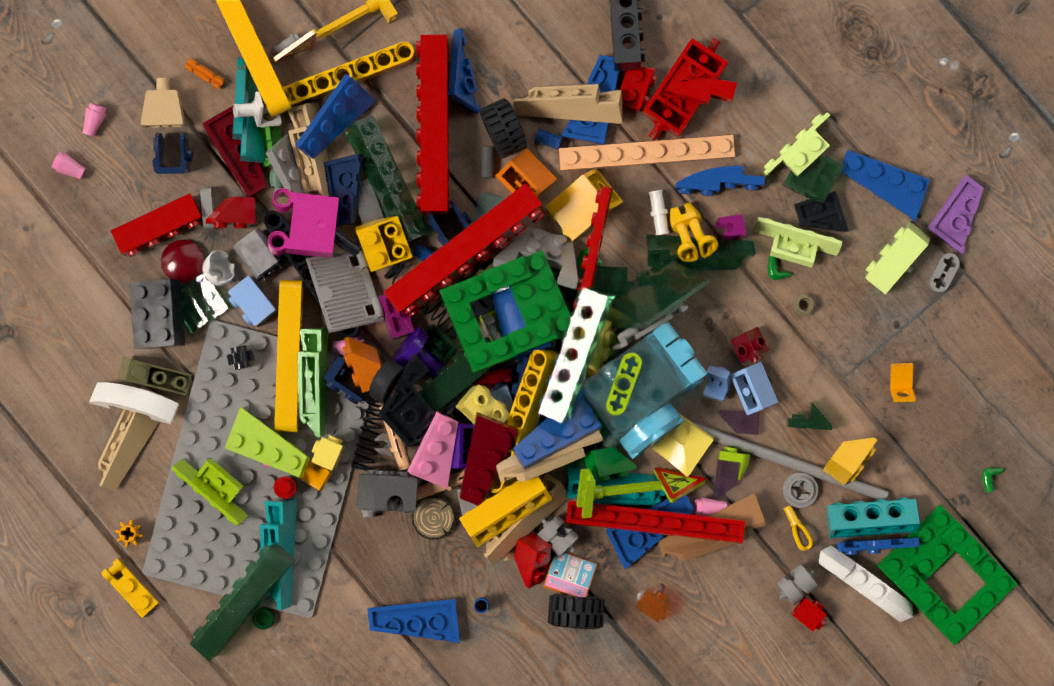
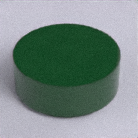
M267 607L257 609L252 616L254 626L261 630L270 628L275 621L273 611Z

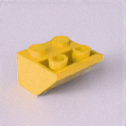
M398 216L376 219L356 226V232L371 272L413 257Z
M866 438L844 441L830 458L823 471L842 485H845L848 480L853 482L864 468L868 459L876 451L874 445L877 439Z

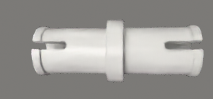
M663 190L649 192L652 206L650 214L654 218L656 235L670 233L666 217L668 210L665 209Z

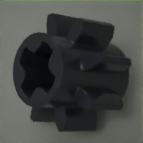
M246 345L230 348L231 354L226 355L229 366L234 365V370L251 367L250 361L255 360L253 350H247Z

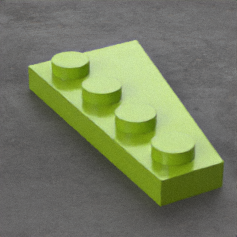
M240 407L225 449L303 478L310 457L281 437L276 431L266 426L261 420L250 414L245 408Z

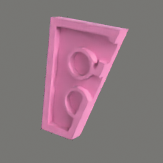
M436 412L408 468L410 474L443 488H448L458 427L457 420Z

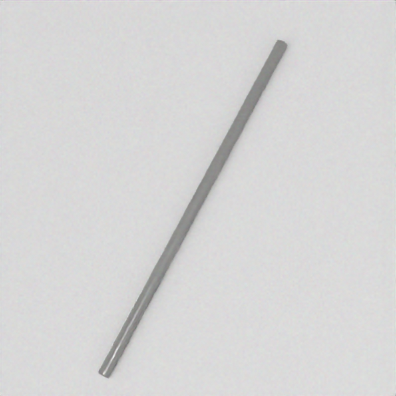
M559 375L557 385L570 389L562 376ZM585 384L578 390L570 389L575 392L580 390L582 394L603 402H607L610 394L608 391ZM617 395L615 402H610V404L622 408L619 405L622 396ZM630 399L626 410L645 417L658 411L656 408ZM693 422L713 436V441L732 448H738V450L878 500L887 499L889 492L855 479L853 482L848 480L845 485H842L825 473L821 467Z

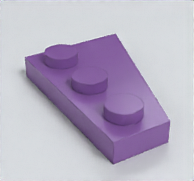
M964 175L926 229L958 253L963 254L967 236L970 234V226L984 188L969 176Z

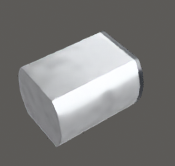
M260 228L253 230L233 246L257 281L266 280V277L274 274L284 264V260L280 255H274L269 251L268 239Z

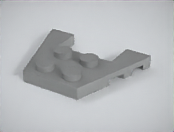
M530 227L494 258L493 266L496 267L519 257H526L543 250L549 266L561 270L557 284L573 289L577 288L578 275L573 241L563 235Z

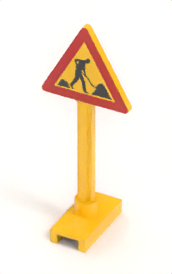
M368 0L364 5L324 26L317 32L313 29L276 55L274 60L277 62L312 48L317 39L332 34L369 12L373 13L380 9L388 24L396 20L395 16L398 13L390 0Z

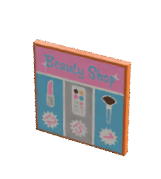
M565 552L560 556L554 553L543 587L567 596L587 597L597 564Z

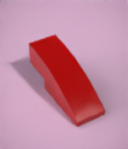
M694 79L667 86L665 94L706 106L710 98L731 103L737 83L718 79Z

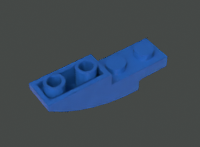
M743 166L716 167L685 177L675 184V190H679V194L692 195V191L701 192L702 196H714V193L720 191V185H724V189H737V186H745V190L758 191L759 188L764 186L765 176L743 175Z

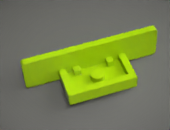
M209 458L199 471H196L184 459L178 461L171 468L178 478L189 484L197 494L203 496L213 508L218 509L231 523L239 526L248 517L241 508L232 502L244 486L213 459Z

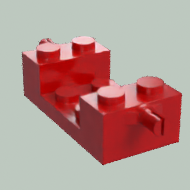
M691 38L644 108L642 115L650 119L655 125L648 135L650 138L654 135V141H656L662 130L679 138L700 106L699 103L665 94L667 86L694 79H718L726 68L728 61L714 53L721 42L717 41L715 46L712 47L717 39L713 38L709 46L705 47Z

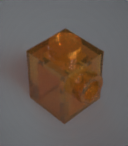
M647 588L635 605L637 609L657 623L660 619L664 621L670 612L668 608L670 604L666 601L668 597L658 590L654 593Z

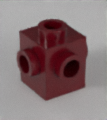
M758 327L730 340L741 364L748 360L752 364L762 359V354L769 351L766 340Z

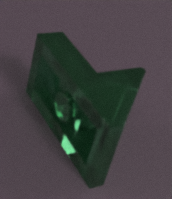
M433 324L427 331L429 336L424 345L444 364H447L460 349V346Z
M813 402L809 403L808 419H805V415L792 414V418H786V427L832 430L831 423Z

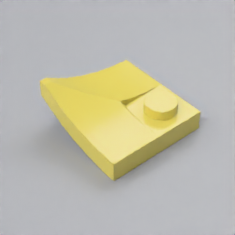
M680 414L684 422L667 434L652 449L688 477L713 442L714 437Z

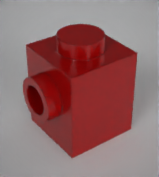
M805 597L790 613L812 632L815 629L820 630L826 622L824 618L827 615L823 612L824 606L815 599L811 602Z

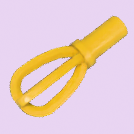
M792 505L785 507L784 511L791 523L790 526L792 527L793 536L798 548L802 551L812 548L813 539L805 526L801 524ZM797 526L803 531L809 542V545L806 547L801 544L797 533Z

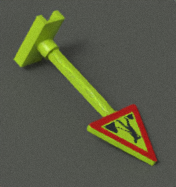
M656 467L654 468V474L658 481L602 487L601 485L595 486L596 481L589 468L581 469L576 505L577 507H583V518L592 517L594 499H601L603 496L663 490L669 502L673 503L705 484L706 478L694 475L687 477L680 472Z

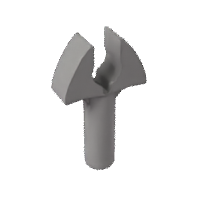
M489 314L482 317V324L487 336L491 337L493 341L501 338L496 329V321L492 315Z
M384 432L377 436L375 441H385L387 445L383 448L374 449L382 455L392 456L390 450L392 446L388 433Z

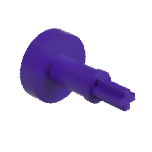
M417 327L400 344L392 360L405 367L412 355L415 354L429 369L427 373L433 379L437 377L453 390V388L457 387L460 379L445 367L446 363L439 360L423 347L429 334L421 327Z

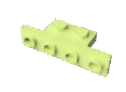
M827 112L823 116L820 113L811 122L813 126L808 131L804 128L795 137L797 141L792 146L788 143L779 152L781 156L776 161L772 158L764 166L763 176L766 178L782 162L797 177L830 147L816 132L829 119L830 114Z
M758 217L753 230L756 233L774 238L770 256L811 268L814 264L817 250L837 256L842 246V241L834 237L816 234L813 231L799 229L790 224L775 222L769 218Z

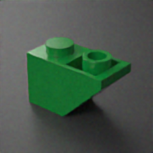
M614 447L585 452L586 469H590L593 477H597L598 482L611 479V474H616V478L628 476L630 470L637 469L636 464Z

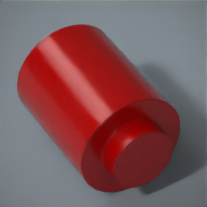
M280 477L274 483V492L280 498H292L298 492V483L293 477Z

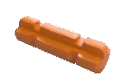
M189 58L184 66L188 71L194 72L196 76L207 83H212L211 85L217 89H221L225 83L224 78L219 75L216 76L213 71L205 66L198 65L197 61Z

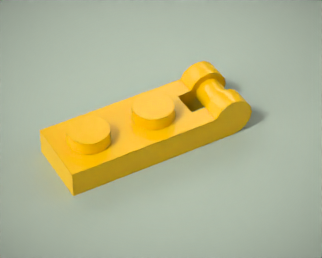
M116 558L112 562L113 565L108 569L105 568L101 574L139 616L143 618L159 604V601L119 558ZM118 571L123 574L119 580L114 576Z

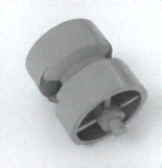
M558 514L551 521H546L545 518L541 521L544 524V528L537 535L547 543H550L552 545L551 549L558 556L566 550L571 552L575 550L572 546L579 536L571 528L565 527L566 523Z
M801 564L791 571V577L785 576L776 582L781 590V595L778 596L779 599H788L794 606L803 599L804 592L809 594L818 587L813 580L815 571H806Z

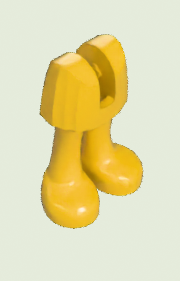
M689 202L683 204L685 214H681L678 207L670 209L672 229L674 232L679 233L682 245L679 246L677 253L679 258L685 262H693L698 259V251L691 241L688 230H692L703 258L710 256L718 247V241L714 236L704 235L700 226L702 217L698 210Z

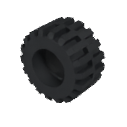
M506 98L480 108L483 124L496 152L501 158L504 159L527 148V139L510 102Z
M550 595L547 623L564 628L600 629L603 627L605 600L596 596Z

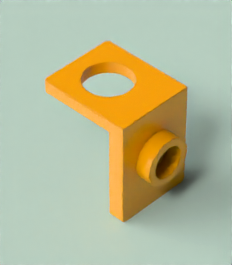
M913 363L891 364L890 392L893 402L916 401L913 391ZM898 394H907L909 396L900 397Z
M310 459L303 478L299 479L321 492L332 472L311 462L312 460Z

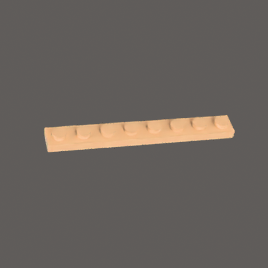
M733 135L559 148L560 171L735 157Z

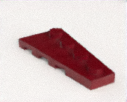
M231 106L203 122L202 126L246 197H252L266 189L267 185L259 162L240 161L241 140L233 139L234 106Z
M476 412L475 425L472 431L470 449L459 494L460 499L477 506L482 504L497 474L496 465L504 460L518 432L516 427Z

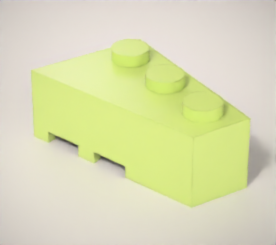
M911 221L905 228L901 227L893 236L896 239L891 245L887 243L879 253L882 256L878 261L873 260L865 269L868 272L865 278L884 294L892 288L929 244L930 237Z

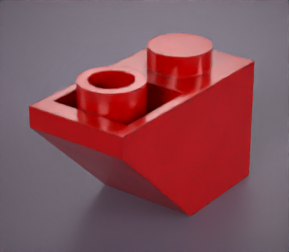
M231 197L224 199L208 216L206 224H214V228L218 229L227 228V225H234V229H247V225L255 224V198Z
M534 533L518 539L514 554L515 562L525 587L528 589L544 581L552 545Z

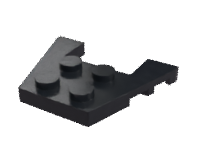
M415 354L410 358L378 414L407 447L423 440L436 414L413 387L429 371ZM455 400L441 413L457 421L467 419L455 407L458 404Z

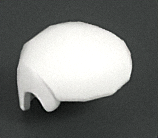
M221 250L212 251L203 263V274L214 285L223 286L229 284L235 276V264L229 262V254Z

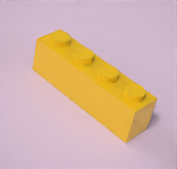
M538 476L527 481H516L512 485L505 487L498 494L486 499L473 510L466 512L459 520L478 548L551 501L552 497Z

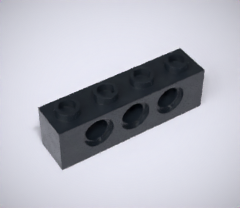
M609 0L614 71L641 70V62H645V50L640 49V41H644L643 28H639L638 21H642V9L637 8V1L640 0ZM623 2H627L631 6L624 8L620 4ZM630 23L632 27L624 28L622 24ZM625 43H631L634 45V47L631 49H627L623 45Z

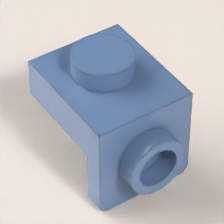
M709 365L707 370L708 383L703 392L704 396L723 402L732 384L731 374L723 367Z

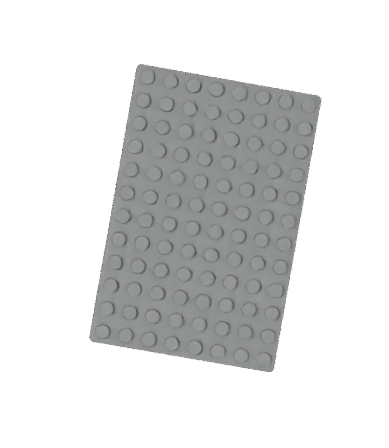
M212 320L208 326L143 567V574L278 610L275 600L271 596H267L262 590L260 524L267 523L264 501L283 499L274 492L275 481L280 477L290 476L297 481L299 487L294 497L287 498L297 499L291 607L279 611L311 618L314 614L352 471L351 464L356 456L354 454L358 448L356 443L360 441L358 437L362 433L360 426H364L365 421L361 418L366 417L367 413L364 412V409H368L369 404L358 402L356 405L344 397L346 393L342 390L338 393L327 386L325 435L322 437L328 438L330 435L343 440L342 445L346 446L336 471L329 470L332 474L321 492L289 473L274 467L265 468L261 462L225 449L240 407L245 408L250 414L275 431L278 337ZM246 345L247 350H253L255 360L250 361L251 367L234 370V365H228L226 355L231 354L230 348ZM328 350L327 372L338 356L345 360L344 355L333 354L332 351ZM349 367L344 378H338L337 381L363 399L370 400L371 396L367 393L369 391L362 393L360 386H355ZM300 419L298 432H277L285 440L308 455L311 460L315 454L312 452L316 440H321L322 438L316 437L315 432ZM209 458L213 459L244 486L232 502L248 515L246 520L239 526L228 521L226 516L218 509L213 508L203 496L197 494L189 484L177 477L176 473L171 470L173 465L184 459L196 471H199Z

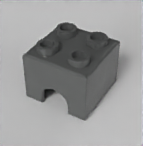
M367 470V474H359L357 508L372 511L415 513L418 479L410 477L409 472Z

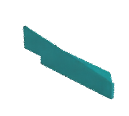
M237 57L235 104L252 103L258 88L244 59ZM254 116L234 117L233 139L241 140L240 161L264 163L263 131L261 127H257Z
M567 466V498H577L581 469H586L585 467ZM630 472L628 476L616 478V474H611V479L599 482L597 477L594 478L596 481L595 486L601 485L602 487L658 481L655 475ZM663 490L603 496L601 499H594L593 503L656 505L661 501L665 492Z
M297 499L264 501L267 523L260 524L262 590L267 596H271L275 600L278 610L291 607Z

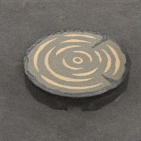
M438 496L426 497L416 505V511L412 513V524L415 531L423 538L439 540L447 536L453 529L455 511L452 505L444 498Z

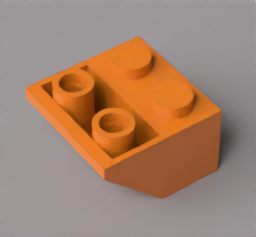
M527 148L514 157L495 175L496 180L510 194L526 183L537 198L557 180Z
M346 337L344 338L346 346L342 347L344 358L348 368L350 367L355 386H360L362 393L369 391L374 376L383 364L377 348Z

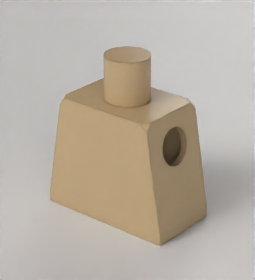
M156 78V90L146 91L141 118L142 127L186 128L180 93L177 90H170L169 78Z

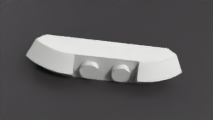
M832 545L821 550L819 564L899 622L913 617V604L848 556L838 552Z

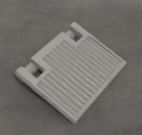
M363 249L356 256L359 266L352 267L350 258L354 256L347 251L333 253L332 258H306L329 333L384 321V310L380 299L376 296ZM373 305L375 314L368 316L365 307Z
M675 300L662 309L663 315L638 330L635 326H631L618 334L617 338L619 341L608 348L613 351L625 347L631 341L642 337L669 321L678 313L684 312L688 309V305H683L680 300Z

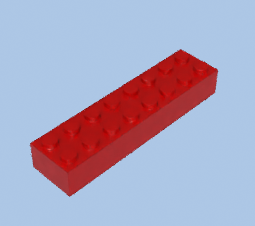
M447 34L420 35V41H416V54L420 58V63H416V75L418 80H421V85H416V96L418 101H421V107L416 108V117L418 123H421V129H417L416 132L418 145H421V150L417 151L418 167H421V172H417V186L421 188V194H417V208L421 210L423 216H427L429 213L432 216L449 215V42Z
M525 183L392 284L383 293L397 312L404 318L417 316L421 312V307L425 304L430 305L439 298L438 295L441 289L457 284L456 281L461 277H468L473 273L475 266L489 261L492 258V253L506 248L509 245V240L515 236L518 238L527 231L526 227L532 223L537 224L545 217L546 209Z

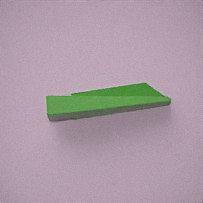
M327 327L300 329L303 351L298 352V418L315 432L316 437L325 435L327 380L324 377L327 374L329 331Z

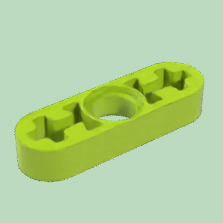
M627 353L622 358L606 402V410L612 416L622 415L627 407L642 366V360L636 353ZM631 358H634L635 364H638L637 367L633 366L630 374L635 375L634 378L628 374H621V370L626 373L628 364L625 361H630ZM622 378L627 379L630 382V388L626 391L620 390L617 386L618 380ZM614 391L619 395H627L626 399L621 397L619 405L622 406V409L618 408L617 411H613V406L610 405V402L614 403L617 395H613Z

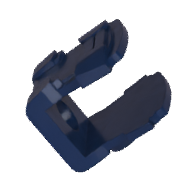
M156 133L155 138H153L155 157L152 160L155 173L183 174L190 171V163L193 162V151L189 149L188 133H181V167H164L163 134Z
M450 200V206L466 229L472 223L466 212L461 213L456 203ZM429 213L427 214L429 219L427 221L433 231L437 232L438 241L444 246L449 241H447L437 222Z

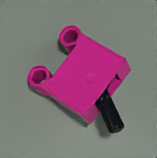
M280 188L274 192V208L281 213L293 208L290 238H287L286 234L281 231H275L269 235L268 249L272 254L282 255L289 253L332 258L333 246L336 243L349 254L356 257L360 253L362 246L336 228L339 198L294 193L285 188ZM284 196L288 198L289 202L282 205L277 202V199ZM281 239L284 245L277 248L272 245V241Z

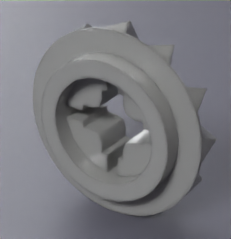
M795 473L784 482L783 495L786 502L793 507L804 508L811 505L817 498L818 486L810 475ZM802 481H804L803 489L809 492V494H801L796 499L797 492L791 487H799Z

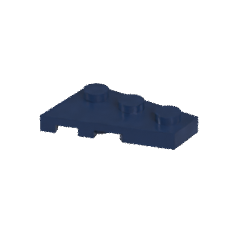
M355 154L324 162L329 197L339 198L336 227L356 223L363 154Z

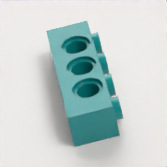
M906 497L895 501L879 499L868 503L865 501H856L853 504L837 502L828 505L826 511L829 539L917 532L920 524L916 499ZM889 513H897L899 517H891ZM873 514L877 519H870L867 515ZM852 516L855 520L848 521L845 517Z

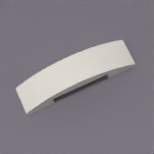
M106 382L96 384L89 401L90 404L111 409V406L149 415L151 420L172 425L179 407L178 403L158 394L132 386Z

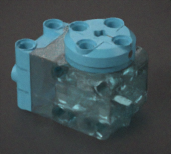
M669 321L658 326L637 344L607 363L579 387L597 419L609 435L620 442L632 459L656 445L667 434L684 422L672 403L699 386L704 381L703 378L708 375L697 358H694L695 353L692 347L684 338L678 339L680 336ZM627 353H636L642 360V366L627 407L622 415L612 416L606 410V402L622 358ZM631 358L630 361H625L628 364L626 373L621 370V374H628L634 378L635 375L630 374L632 367H637L638 364H635V359ZM622 378L618 380L617 386L620 390L626 391L630 388V382ZM614 391L613 395H617L614 403L610 402V405L613 406V411H617L618 408L622 409V406L619 405L621 397L626 399L627 395H619Z

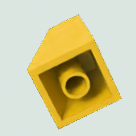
M597 168L580 176L545 206L551 219L559 223L563 234L572 241L594 226L591 225L593 212H597L598 203H595L597 191L602 190V186L612 188ZM614 189L608 214L623 203V200Z

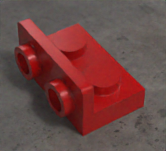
M641 66V70L626 71L620 90H622V107L636 112H640L641 107H646L650 97L646 95L648 87L653 88L657 75L653 74L655 68L651 67L649 69Z

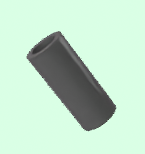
M482 147L481 178L494 179L495 148Z

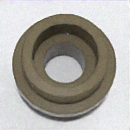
M808 294L799 295L793 303L795 312L801 316L812 314L816 306L815 300ZM802 301L808 303L807 309H802L800 307V303Z

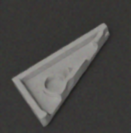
M288 133L266 152V155L283 187L290 192L304 194L300 172L297 168Z

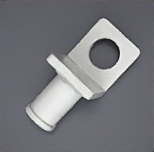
M255 92V98L252 103L233 105L235 118L254 116L257 127L280 126L282 123L280 114L275 116V119L272 121L263 118V115L269 113L267 108H263L260 92Z

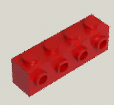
M189 193L110 231L120 253L124 256L133 257L141 253L140 249L146 246L149 248L157 246L161 243L160 240L167 236L169 239L181 234L180 230L186 227L192 229L201 224L200 221L203 219L194 196Z

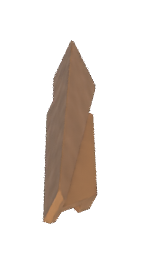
M751 494L707 516L745 521L743 541L747 539L745 530L766 525L755 494ZM668 536L658 542L663 557L675 555L681 561H688L735 544L678 536Z

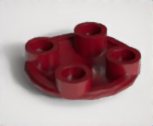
M176 240L164 249L161 256V268L168 278L181 280V283L197 279L202 272L204 255L201 248L194 242Z
M499 366L488 369L472 382L473 386L483 385L491 390L495 387V383L512 380L514 378V369L511 366Z

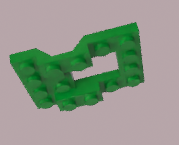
M543 250L483 271L480 275L439 291L473 374L515 358L543 344L555 342L577 333ZM510 288L526 327L486 343L470 303Z
M940 504L920 522L917 532H911L905 537L919 538V547L893 548L876 565L954 646L1017 585L981 544ZM955 552L984 584L953 613L925 581Z

